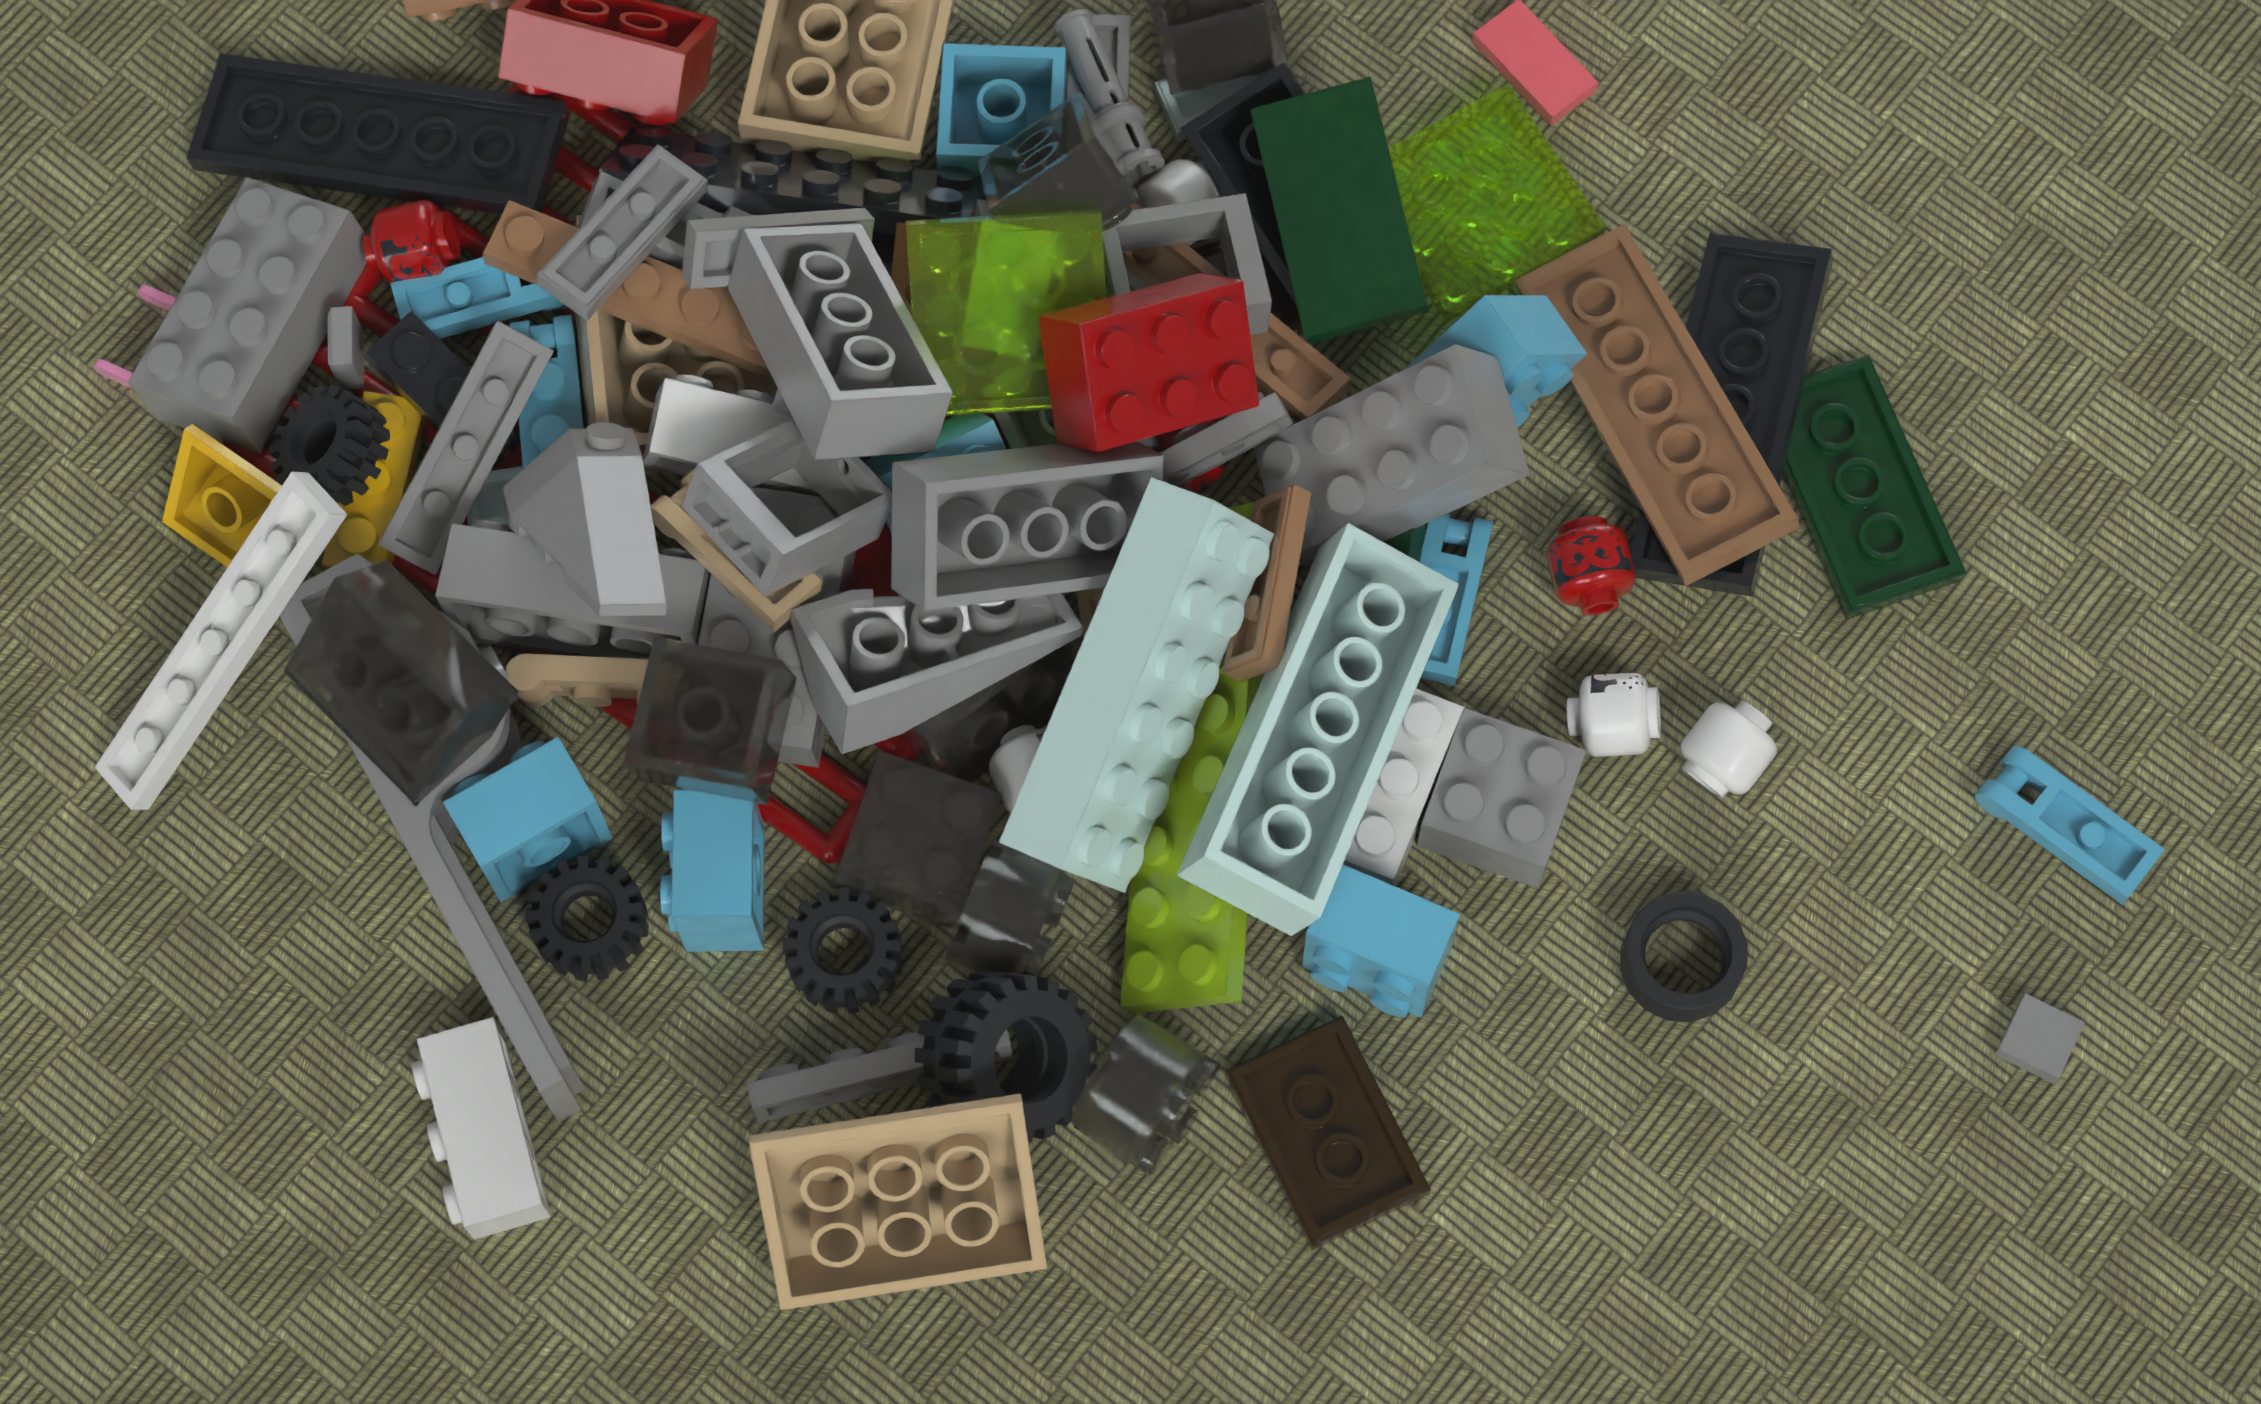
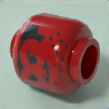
M429 200L416 201L377 211L372 220L371 234L364 235L363 250L368 266L372 271L380 270L389 283L436 276L442 273L446 267L452 266L453 260L458 259L460 256V239L453 217L448 211L441 212Z
M1599 516L1579 518L1563 524L1558 528V536L1550 542L1546 551L1556 597L1565 605L1581 607L1584 615H1599L1616 609L1619 606L1618 598L1628 593L1636 581L1635 569L1626 534L1622 529L1609 525L1605 518Z

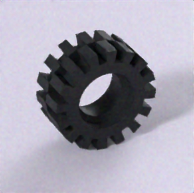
M322 385L314 388V397L304 393L298 398L301 406L298 410L290 406L283 414L289 419L286 427L277 425L273 435L281 440L280 443L270 445L269 455L277 459L270 463L271 471L278 475L276 480L281 485H283L291 471L309 473L337 504L340 503L347 506L354 502L353 491L362 496L369 489L364 482L368 476L374 479L378 478L382 470L375 466L377 459L386 460L389 451L380 443L390 440V432L383 427L387 421L382 414L377 412V409L338 386L330 385L328 389Z
M589 855L577 856L578 864L569 866L567 860L564 859L555 863L559 870L557 873L551 876L545 871L538 878L542 886L539 891L531 889L528 897L531 910H526V922L530 927L529 934L540 955L547 964L549 962L552 964L556 972L563 976L570 972L576 980L587 981L588 974H595L599 981L610 978L607 972L609 969L617 967L619 972L629 966L626 959L630 954L638 957L643 949L640 942L641 937H647L649 925L646 921V916L649 915L636 882L632 881L629 873L622 866L616 869L613 867L610 859L599 857L598 863L591 862ZM596 896L605 900L612 908V921L609 928L603 935L593 940L582 941L571 937L566 933L563 926V918L567 908L572 902L581 897Z
M838 887L839 895L829 896L828 891L824 890L816 893L818 901L810 905L805 900L798 907L800 915L797 919L791 916L786 926L788 937H783V950L792 982L798 992L802 991L805 994L808 1002L815 1007L819 1002L825 1006L827 1012L838 1013V1007H847L848 1013L851 1014L860 1012L858 1005L868 1002L870 1007L880 1003L879 995L884 990L888 994L896 985L895 975H901L903 967L902 953L904 952L896 920L891 918L889 909L882 901L876 904L873 902L872 894L861 890L859 896L852 895L850 888ZM841 928L858 931L866 938L869 944V952L865 962L858 969L849 973H835L828 970L820 962L818 956L822 940L830 932Z

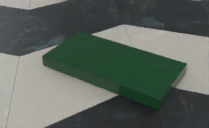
M1371 76L1250 109L1306 342L1311 344L1428 313L1427 300Z
M1868 354L1806 375L1783 475L1846 620L1963 581L1966 570L1870 355Z

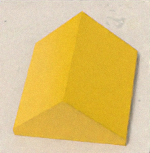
M191 424L184 428L162 522L228 568L282 485L194 424Z

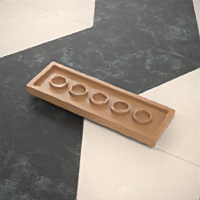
M1625 224L1515 280L1519 295H1546L1586 351L1587 355L1571 369L1574 375L1569 383L1685 586L1800 528L1797 515Z

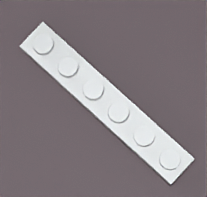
M291 471L96 764L95 769L131 810H148L346 518L347 514L309 473Z

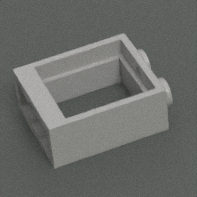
M1246 193L1098 215L1096 241L1087 242V257L1092 279L1103 278L1106 295L1099 296V300L1131 292L1122 252L1220 238L1229 278L1243 280L1250 335L1267 333L1272 300Z
M792 418L698 463L681 507L764 596H767L877 540L892 509V492L859 457L814 460ZM793 467L839 515V517L797 538L750 490V488Z

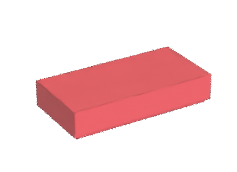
M1521 0L1515 1L1473 33L1472 43L1550 126L1597 91L1598 81Z

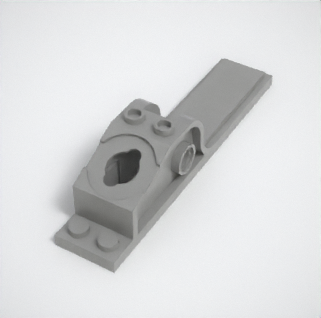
M356 554L308 580L304 578L280 614V618L539 1093L557 1121L560 1122L582 1110L574 1095L585 1090V1087L454 851L453 844L459 830L443 804V801L454 796L453 791L460 783L477 774L486 773L489 776L509 765L512 756L524 747L521 731L508 706L519 699L515 691L508 684L507 680L509 678L491 645L479 651L466 629L436 608L430 613L388 583L391 579L389 575L359 554Z

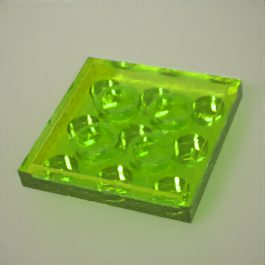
M1509 84L1389 147L1422 284L1446 322L1467 312L1483 296L1498 295L1516 285V279L1604 235L1606 226Z
M1101 210L906 221L912 318L953 392L946 416L1052 409L1038 316L1106 298Z

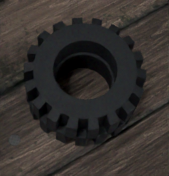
M994 970L993 972L978 971L969 973V980L956 979L947 985L949 997H935L929 1005L934 1015L931 1021H921L917 1033L925 1036L923 1048H915L914 1062L923 1064L924 1072L916 1077L920 1090L932 1092V1095L926 1102L931 1108L1021 1094L1028 1143H1032L1033 1138L1044 1140L1055 1135V1124L1067 1126L1076 1117L1072 1107L1075 1104H1085L1090 1094L1084 1088L1087 1078L1095 1079L1097 1064L1090 1063V1052L1098 1050L1096 1036L1087 1035L1086 1028L1092 1021L1087 1010L1075 1008L1079 999L1070 990L1059 989V983L1049 978ZM1011 1025L1017 1038L1018 1057L1012 1075L1000 1087L995 1074V1052L1001 1036Z

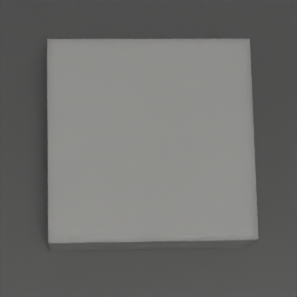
M352 306L330 307V312H328V365L338 385L343 390L364 388V331Z
M2025 993L2021 997L1994 1055L2055 1084L2063 1072L2085 1022Z

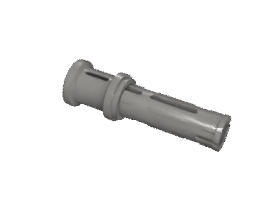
M1084 9L1068 12L1056 21L1057 26H1054V30L1060 37L1064 48H1066V53L1075 71L1077 80L1094 114L1091 128L1092 135L1097 143L1104 145L1113 165L1110 176L1114 184L1123 188L1140 185L1163 169L1164 158L1159 150L1151 147L1143 129L1145 124L1143 111L1139 106L1128 102L1093 24L1091 13Z

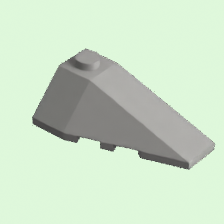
M609 422L594 423L585 429H568L503 487L502 499L509 528L518 537L530 535L536 541V554L545 563L556 561L565 570V583L599 617L666 615L667 601L643 458L634 429L623 428L618 424Z
M873 589L849 590L791 609L790 613L813 706L841 754L889 739L910 730L1079 638L1083 632V626L1062 593L924 611L903 596L874 597Z

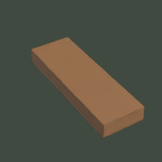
M1295 484L1254 501L1250 521L1274 533V536L1269 546L1267 565L1263 572L1256 577L1244 605L1242 625L1238 632L1230 638L1227 645L1223 674L1240 682L1275 670L1279 667L1282 659L1311 492Z

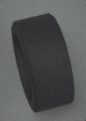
M1676 891L1654 898L1636 913L1621 945L1620 972L1629 994L1644 1010L1667 1021L1694 1022L1714 1015L1732 999L1747 969L1748 942L1739 920L1723 903L1702 893ZM1676 920L1691 921L1706 928L1717 939L1722 952V968L1716 980L1706 989L1691 994L1675 993L1661 986L1651 976L1645 961L1646 945L1651 935L1662 925Z

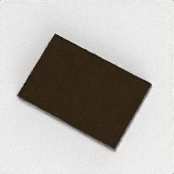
M1343 1015L1225 1070V1078L1311 1251L1430 1194L1431 1188Z

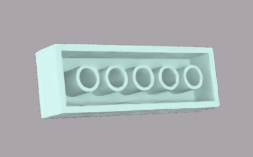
M1151 477L999 843L1064 871L1123 893L1126 892L1131 878L1136 875L1142 865L1144 858L1143 848L1153 824L1167 805L1169 786L1178 764L1192 745L1194 726L1203 704L1217 685L1219 666L1230 638L1238 632L1242 625L1244 605L1256 577L1263 572L1267 565L1269 546L1274 533L1215 500Z
M1349 523L1320 546L1290 614L1279 667L1265 673L1177 876L1290 936H1293L1321 918L1459 586L1458 583Z

